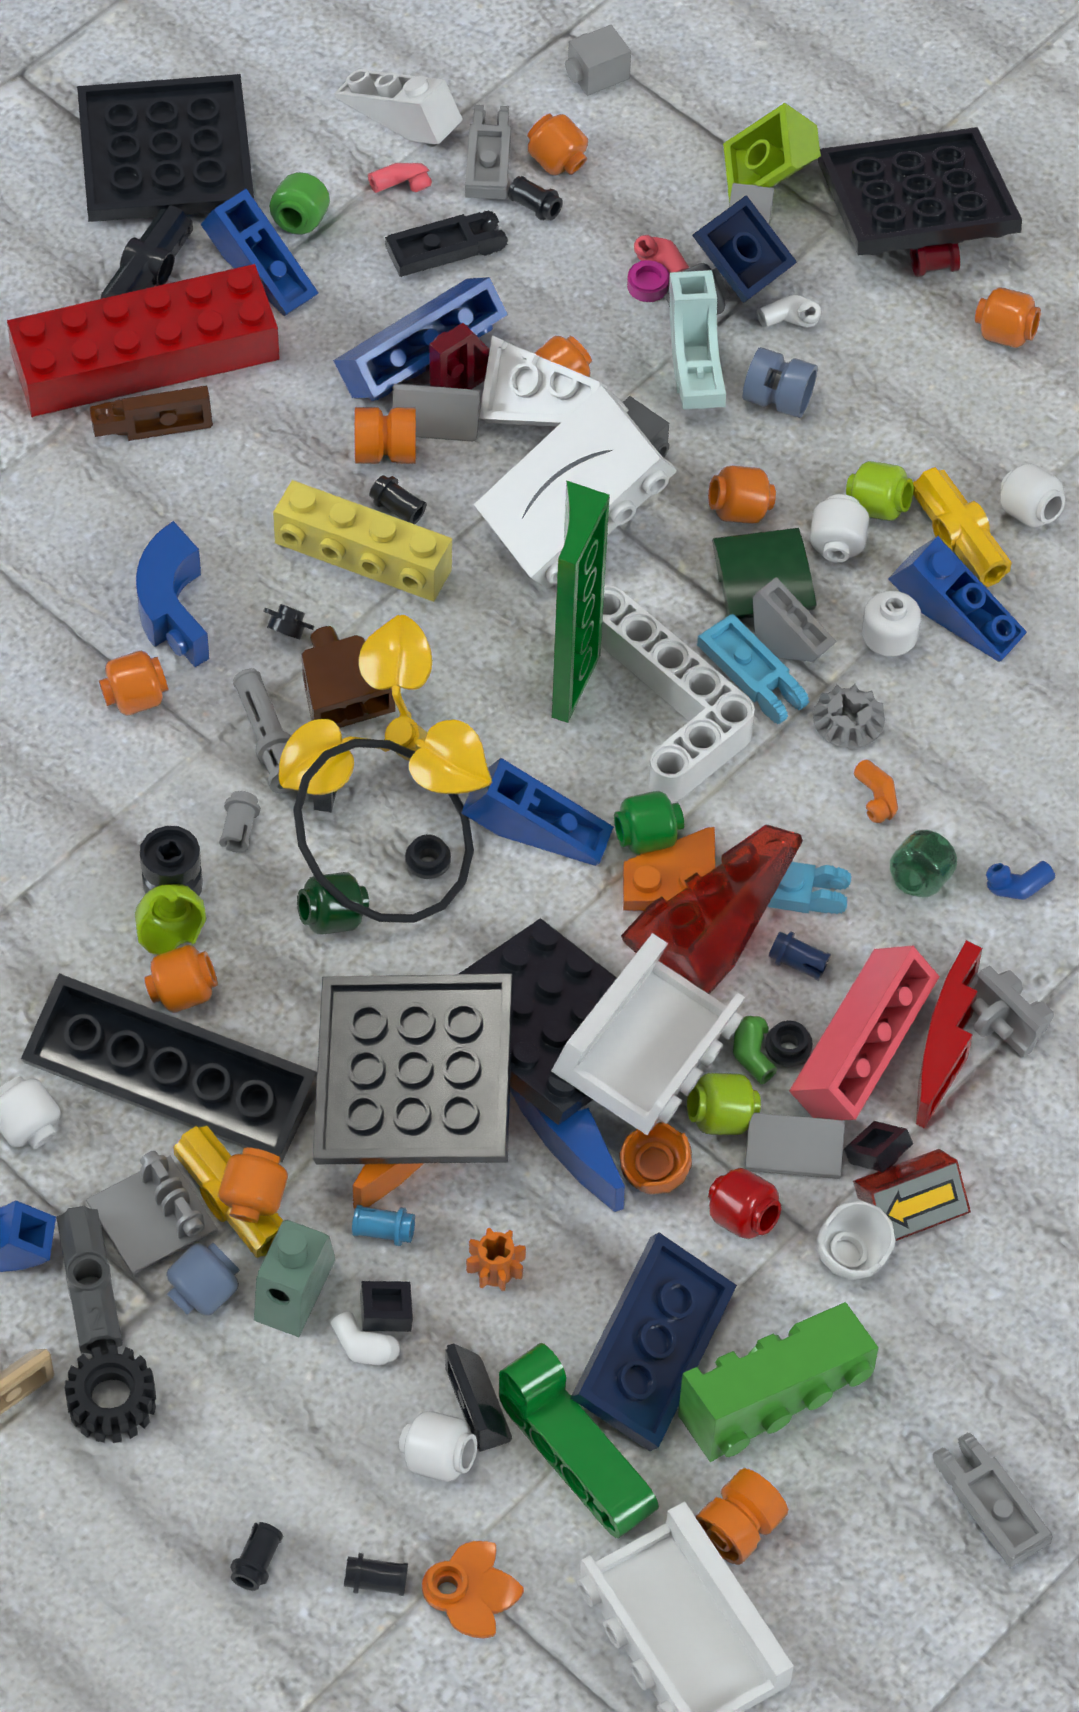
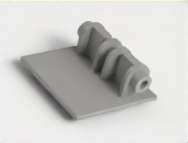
M150 1151L142 1156L140 1159L142 1167L139 1172L86 1199L91 1209H98L101 1226L132 1275L218 1231V1228L171 1155L165 1157L164 1155H158L156 1151Z

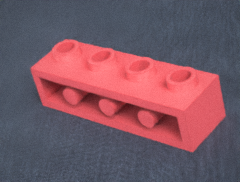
M913 945L873 950L789 1090L813 1118L856 1120L940 976Z

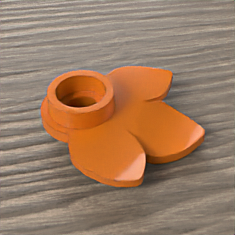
M471 1541L459 1546L450 1561L439 1562L431 1566L426 1571L422 1580V1593L427 1603L437 1610L445 1611L454 1629L474 1638L484 1639L495 1636L496 1622L493 1614H498L511 1608L524 1593L523 1586L517 1580L493 1567L496 1559V1544L493 1542ZM449 1582L454 1584L457 1589L452 1594H443L439 1591L438 1587L442 1583Z

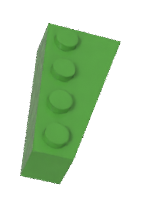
M846 1302L796 1323L790 1329L789 1337L781 1339L779 1335H774V1333L759 1339L755 1347L744 1357L738 1358L734 1351L718 1357L715 1362L717 1367L710 1372L702 1374L699 1368L695 1367L683 1373L678 1417L709 1462L722 1455H725V1457L735 1456L749 1445L750 1439L764 1431L768 1434L779 1431L790 1422L794 1414L805 1408L815 1410L821 1407L832 1397L833 1392L847 1384L850 1387H855L866 1381L873 1374L879 1347Z

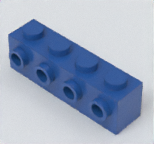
M490 277L467 278L333 361L352 398H369L370 401H376L390 394L393 391L392 387L394 384L402 380L413 379L427 370L426 365L430 364L429 344L441 333L449 332L464 323L479 338L493 329L492 325L508 314Z

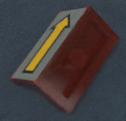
M941 1149L933 1150L891 1166L884 1172L878 1171L853 1181L857 1198L880 1207L892 1221L896 1241L971 1213L958 1160Z

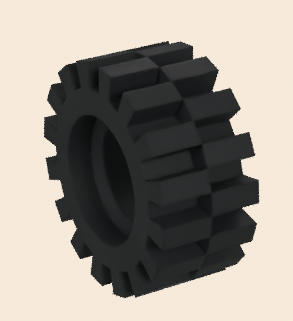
M108 1345V1354L103 1355L101 1354L100 1346L91 1349L92 1358L88 1359L84 1353L78 1357V1368L71 1365L68 1371L69 1381L65 1380L66 1402L71 1421L75 1427L80 1425L81 1433L86 1437H89L94 1432L98 1442L105 1443L106 1435H112L113 1443L122 1442L121 1433L126 1431L131 1439L138 1435L137 1426L140 1425L145 1429L150 1423L149 1414L154 1415L156 1391L151 1367L147 1368L146 1360L141 1355L134 1359L133 1350L125 1347L123 1354H118L117 1345ZM107 1380L122 1381L130 1389L127 1401L114 1408L98 1406L92 1400V1392L99 1383Z

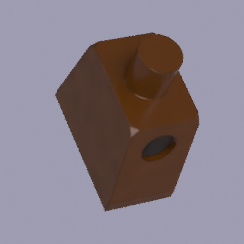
M331 626L320 627L311 634L310 640L313 648L306 649L301 653L302 676L311 721L329 719L334 721L339 728L396 712L392 688L377 690L371 687L360 673L359 655L363 644L366 642L363 637L354 635L339 640L335 629Z

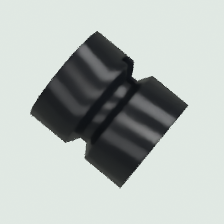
M164 826L156 828L147 834L140 846V863L145 894L161 885L181 884L188 886L200 896L203 878L200 846L197 838L189 830L179 826Z

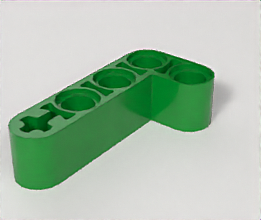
M539 1343L499 1372L500 1402L512 1421L601 1525L613 1537L620 1538L659 1509L657 1498L645 1480L580 1405L570 1399L571 1395L566 1390V1373L561 1362L548 1346Z

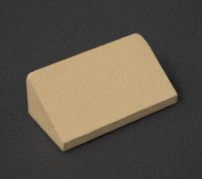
M47 1349L32 1350L0 1372V1415L54 1378L51 1354Z

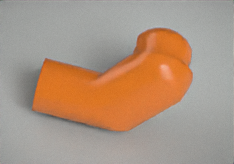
M862 760L855 767L854 776L871 789L874 800H870L866 804V809L868 810L866 814L874 823H882L885 819L891 820L898 810L894 780L870 760Z

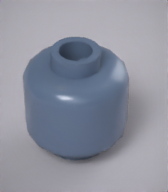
M196 1243L167 1270V1279L173 1286L167 1295L187 1315L194 1308L202 1315H212L237 1291L239 1283L235 1275L240 1270L214 1243L208 1247L204 1244Z

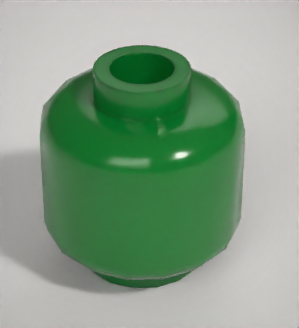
M653 791L625 798L621 803L620 811L614 813V826L620 845L622 847L628 846L631 852L641 855L674 846L677 841L678 830L684 829V817L678 802L671 803L665 793Z

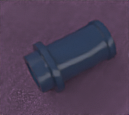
M780 931L768 957L775 959V965L777 966L783 963L819 981L828 965L826 963L830 960L831 954L794 938L795 933L792 931L788 935Z

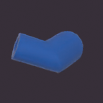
M1040 861L1022 875L1011 873L1009 866L996 863L990 866L986 872L987 887L996 896L1025 900L1053 881L1055 873L1052 867L1045 861Z

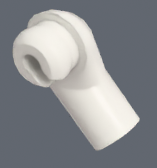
M790 295L757 308L758 320L764 328L781 321L801 327H811L817 324L822 314L821 307L817 302L798 295Z
M344 1312L331 1321V1326L351 1361L369 1365H384L398 1357L400 1346L395 1337L383 1335L382 1333L363 1332L353 1313Z

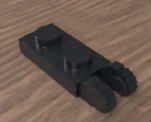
M488 210L483 213L478 212L467 216L462 214L387 235L385 237V247L399 277L477 256L478 253L484 256L493 254V252L497 253L508 245V238L502 230H494L498 226L499 221L496 214Z

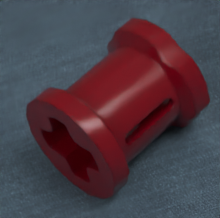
M945 243L924 246L920 249H910L912 269L916 277L923 276L929 271L949 269L950 272H957L960 269V250L958 244Z

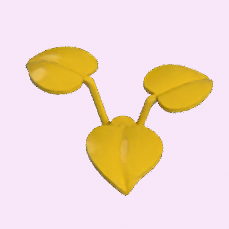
M406 615L393 617L368 637L359 655V669L365 681L377 690L392 688V696L400 713V717L395 718L388 724L384 740H390L415 751L411 759L399 753L397 754L409 761V771L413 779L426 790L440 794H462L491 785L492 779L487 767L483 744L479 735L472 727L462 721L453 719L438 722L426 732L411 719V712L407 710L401 696V688L416 690L426 683L432 670V651L427 637L415 621ZM317 719L302 725L291 735L281 754L279 763L280 785L284 789L298 791L302 776L324 751L353 739L367 738L349 736L342 739L339 726L329 719ZM377 748V749H381V750L384 751V752H387V751L390 750V749H385V748ZM348 750L329 758L310 780L307 794L325 795L342 788L348 782L354 769V757L351 751Z

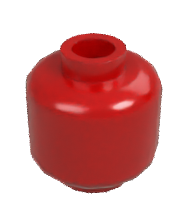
M737 1168L729 1171L726 1175L719 1176L709 1189V1212L711 1218L716 1224L738 1237L749 1240L759 1235H765L774 1228L780 1218L781 1204L776 1187L747 1169Z

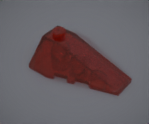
M767 824L722 854V864L702 877L696 872L684 880L687 888L673 898L666 901L661 896L648 905L621 935L623 942L637 953L651 934H655L668 943L659 961L710 994L734 968L803 842L801 834Z

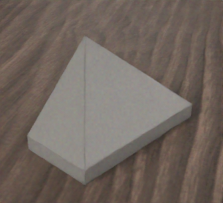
M777 577L753 596L755 636L777 658L814 662L837 642Z

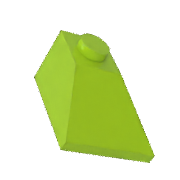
M783 103L723 143L729 202L733 183L772 188L821 157L817 125L788 104Z

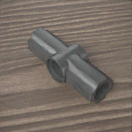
M86 1206L68 1208L65 1213L57 1216L56 1220L80 1352L92 1354L91 1349L100 1346L101 1354H108V1345L120 1347L123 1342L98 1209H90ZM88 1276L99 1278L96 1283L91 1285L79 1283V1281Z

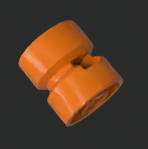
M355 407V464H379L383 455H388L391 462H396V464H416V407L392 408L387 416H383L379 407Z
M746 1468L740 1469L722 1488L721 1495L723 1499L716 1497L695 1516L721 1557L736 1565L742 1564L757 1548V1544L761 1540L759 1534H770L788 1515L789 1510L786 1501L768 1480L755 1471Z

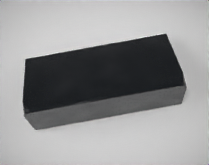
M457 1344L447 1345V1349H445V1369L464 1419L470 1426L471 1433L476 1436L477 1449L481 1452L509 1443L512 1440V1435L481 1357Z

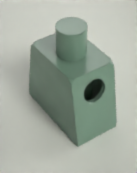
M284 1220L281 1223L257 1274L254 1321L300 1337L335 1263V1254L330 1236L290 1220ZM284 1292L290 1301H280L276 1298L282 1297Z

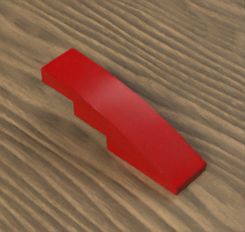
M967 940L945 979L931 1018L918 1082L916 1124L922 1128H925L969 1055L973 1034L965 1031L964 1028L973 1015L974 1010L971 1006L976 1001L978 993L977 990L969 987V985L978 973L983 948Z

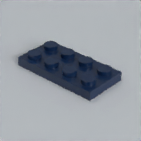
M660 1232L651 1236L570 1399L648 1451L659 1448L679 1407L682 1375L684 1372L698 1367L737 1285Z

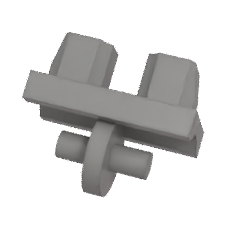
M991 966L980 970L977 984L973 988L978 993L976 1001L971 1006L980 1016L975 1023L974 1030L981 1037L988 1036L995 1031L1021 1057L1030 1054L1040 1035L1047 1030L1054 1017V1012L1043 1001H1035L1029 1004L1020 995L1023 990L1021 980L1011 970L1000 974Z

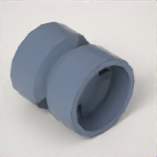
M760 347L749 366L742 398L745 401L763 407L775 403L777 411L801 418L813 393L818 366L796 358L788 363L785 362L783 354ZM776 374H780L781 377L777 390L772 389Z

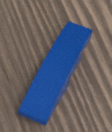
M510 1087V1092L519 1109L551 1153L579 1183L614 1212L623 1210L625 1185L589 1107L577 1111L558 1125Z

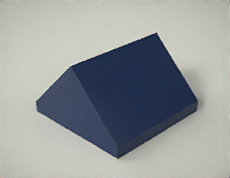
M747 195L692 235L743 303L747 302L797 263Z

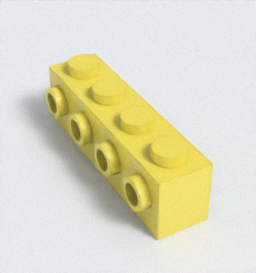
M294 480L290 482L273 511L275 544L427 600L435 601L452 571V538Z

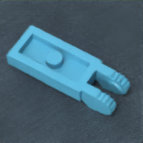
M730 614L698 636L697 646L754 703L757 701L762 712L774 723L780 724L788 717L784 704L772 692L777 687H779L783 698L791 703L795 709L800 710L808 705V694L789 674L790 670L734 614Z
M725 851L718 898L725 901L802 913L815 911L842 914L847 909V897H845V894H841V892H832L826 889L841 890L849 888L852 876L845 868H835L830 865L816 868V865ZM813 887L825 888L812 892Z

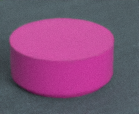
M640 261L629 269L627 289L630 295L639 301H658L669 290V272L665 266L656 261Z

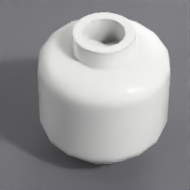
M1023 464L1010 471L1003 478L1000 503L1006 513L1027 526L1041 527L1055 521L1062 513L1065 506L1064 487L1057 477L1037 465Z
M843 494L829 496L814 508L810 534L812 547L831 562H844L858 556L865 549L869 522L868 512L854 497Z
M884 591L872 597L864 609L862 622V637L866 645L875 653L883 656L896 657L906 654L911 650L918 640L921 625V610L917 602L909 595L900 591Z
M18 1076L0 1087V1132L12 1147H22L30 1144L33 1149H37L56 1135L57 1132L53 1126L58 1121L61 1111L38 1079L24 1080L22 1076Z
M426 1411L419 1414L412 1424H407L403 1428L399 1440V1449L401 1453H404L406 1466L412 1473L449 1482L457 1479L462 1473H467L472 1467L477 1452V1439L471 1433L470 1426L465 1420L434 1411Z

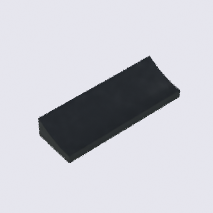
M60 973L21 1057L25 1064L193 1128L195 1126L204 1127L207 1125L217 1138L242 1148H256L273 1153L281 1158V1163L316 1096L317 1071Z

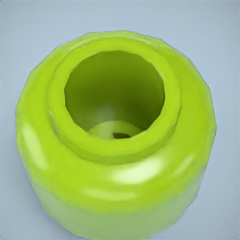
M867 461L859 467L856 474L852 473L847 480L846 495L857 499L868 512L869 518L893 521L902 512H907L912 503L914 493L913 481L911 478H908L904 468L898 465Z
M706 1073L698 1080L687 1097L689 1119L691 1122H696L697 1127L702 1133L710 1135H741L748 1130L749 1121L753 1113H760L761 1110L759 1092L753 1090L749 1079L742 1074Z

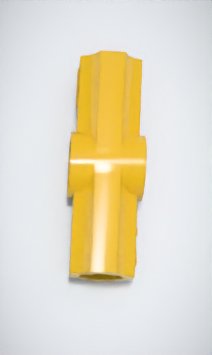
M934 467L924 471L913 482V496L932 520L935 537L939 536L983 585L990 587L999 583L1010 572L1012 562L991 535L989 521L983 508L975 501L968 503L945 470H938Z
M207 1125L204 1127H193L184 1133L179 1142L173 1146L174 1155L200 1186L202 1198L211 1213L220 1222L227 1221L256 1258L266 1256L283 1219L276 1213L271 1216H259L258 1223H248L229 1215L231 1208L219 1199L218 1192L226 1164L231 1155Z

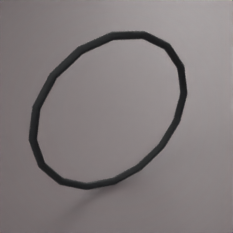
M353 739L324 751L302 776L293 808L298 847L316 881L345 908L378 922L415 923L446 909L466 884L474 853L470 820L461 813L464 805L458 794H448L461 817L465 853L458 881L439 903L417 913H379L349 900L323 876L306 843L302 808L310 780L329 758L355 747L390 749L410 759L415 751L390 740Z

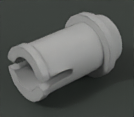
M235 791L225 801L224 808L227 811V816L219 844L221 847L227 845L226 850L245 852L249 846L248 841L253 819L259 816L261 808L257 797L252 793Z

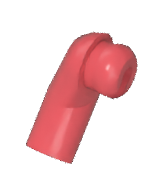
M394 163L368 174L370 186L375 193L409 181L410 189L413 192H419L430 187L432 183L427 173L430 170L422 163Z
M642 235L636 239L634 251L641 261H656L666 267L669 275L672 272H681L689 268L678 248L671 240L651 237L649 235Z

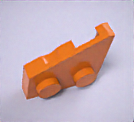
M707 827L680 838L670 848L644 853L624 861L623 910L715 912V827Z

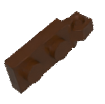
M207 385L124 398L122 400L118 399L113 402L90 407L95 437L112 434L126 435L128 441L207 429L213 426Z

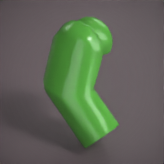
M745 1016L734 1034L733 1055L760 1084H765L777 1072V1067L761 1052L762 1040L765 1037L763 1034L769 1032V1027L765 1019L760 1016Z

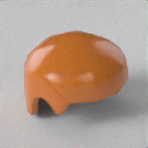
M656 1123L648 1135L636 1129L626 1136L619 1152L624 1178L633 1187L647 1194L670 1193L684 1183L692 1167V1150L686 1134L679 1132L668 1123Z

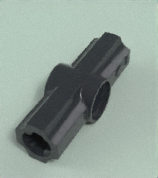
M171 205L166 209H161L140 239L133 237L129 240L121 256L120 268L101 293V299L164 285L168 281L173 270L175 256L193 231V221L185 215L182 209Z

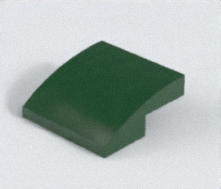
M799 528L713 538L712 543L718 580L722 582L727 616L734 614L738 619L754 617L753 596L776 577L807 610L815 609L817 605L812 577Z

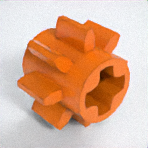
M487 1228L486 1235L481 1238L480 1242L470 1239L469 1253L472 1256L466 1259L467 1273L478 1272L480 1288H484L486 1285L499 1286L501 1291H505L506 1283L512 1277L515 1279L523 1278V1266L520 1262L526 1258V1247L523 1245L514 1246L513 1231L509 1230L504 1234L502 1232H493L491 1228Z

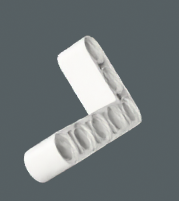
M606 585L604 587L601 647L689 721L652 752L650 758L649 791H661L668 796L671 802H676L685 797L748 745L752 737L754 704L748 696L617 587ZM663 772H673L675 774H665Z

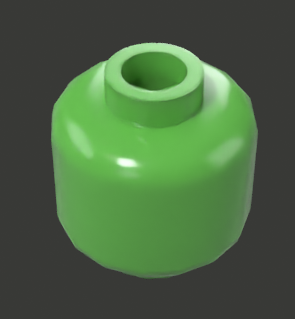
M302 172L290 174L280 183L272 195L269 205L270 214L280 228L291 234L303 235L310 233L319 225L330 204L329 192L325 185L311 174Z

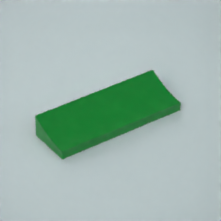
M567 480L564 546L558 558L551 717L566 723L569 722L601 656L610 500L609 494Z

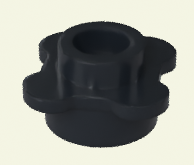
M280 604L277 612L264 608L263 612L271 615L267 628L299 640L304 628L314 630V625L303 622L305 613L283 604Z

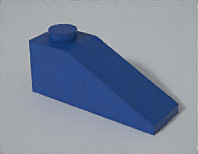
M247 189L213 209L200 224L223 258L233 268L252 264L256 265L268 301L283 316H286L319 293Z
M500 758L488 767L492 784L469 792L461 813L496 835L594 866L601 862L614 826L503 758Z

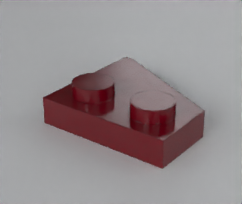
M464 323L449 332L441 333L429 344L430 386L472 390L485 381L490 349Z

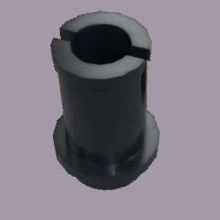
M524 176L516 177L508 190V198L511 201H515L534 211L535 216L540 220H553L561 211L563 200L555 189L550 188L546 190L527 180Z
M385 475L380 476L374 482L369 492V496L374 499V505L379 508L384 506L404 521L416 524L423 516L427 503L399 486L398 479L394 476L389 478Z
M264 1522L254 1523L240 1558L234 1559L230 1566L232 1571L231 1580L246 1590L256 1591L260 1585L267 1583L269 1578L267 1568L278 1544L283 1539V1534L279 1529Z
M359 1553L358 1557L348 1556L344 1587L353 1588V1593L358 1594L359 1589L404 1596L408 1563L403 1562L402 1564L363 1558L364 1553Z

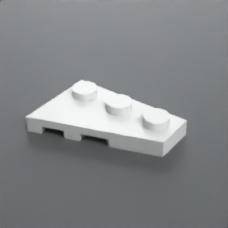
M492 335L479 419L486 423L557 427L601 385L606 389L607 386Z

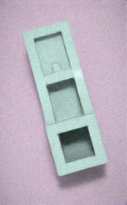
M712 270L670 273L669 286L671 342L677 394L680 393L682 408L705 409L726 407V391L718 348L717 294Z

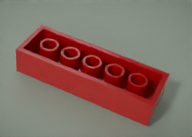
M255 264L7 320L11 355L31 417L280 360L278 326Z

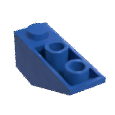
M939 536L913 551L888 578L900 592L909 595L917 602L922 614L998 662L1002 661L1027 633Z

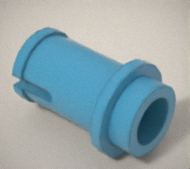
M357 1205V1208H355L352 1222L353 1236L394 1240L395 1246H401L402 1242L411 1243L415 1230V1214L407 1213L406 1208L400 1207L398 1212L368 1208L362 1205Z

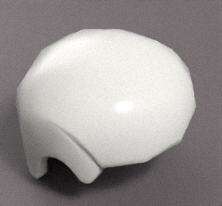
M865 1201L844 1203L836 1207L821 1227L817 1238V1250L821 1261L833 1274L850 1280L870 1277L886 1263L895 1247L896 1240L892 1221L880 1207Z

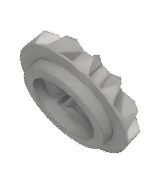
M836 684L831 692L821 693L818 703L814 706L813 721L815 728L826 741L839 747L858 748L868 745L877 739L883 730L885 723L883 703L878 702L874 698L872 690L868 692L861 691L856 684L850 688L842 689ZM843 706L849 707L852 713L857 712L856 726L847 715L842 716Z

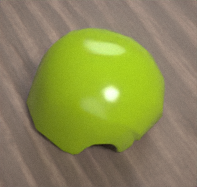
M181 884L161 885L151 889L141 899L135 911L138 943L149 953L156 955L174 950L180 944L186 942L195 944L201 928L207 919L203 900L188 886Z

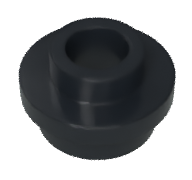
M430 834L421 835L414 839L407 847L405 863L413 875L422 879H434L443 875L448 870L451 863V852L449 847L439 837ZM424 857H432L435 860L427 862L422 861L421 859Z
M792 1020L782 1021L771 1028L765 1041V1049L768 1056L782 1066H797L805 1062L811 1054L813 1045L812 1037L806 1028L799 1022ZM783 1043H792L796 1048L787 1049L781 1045Z

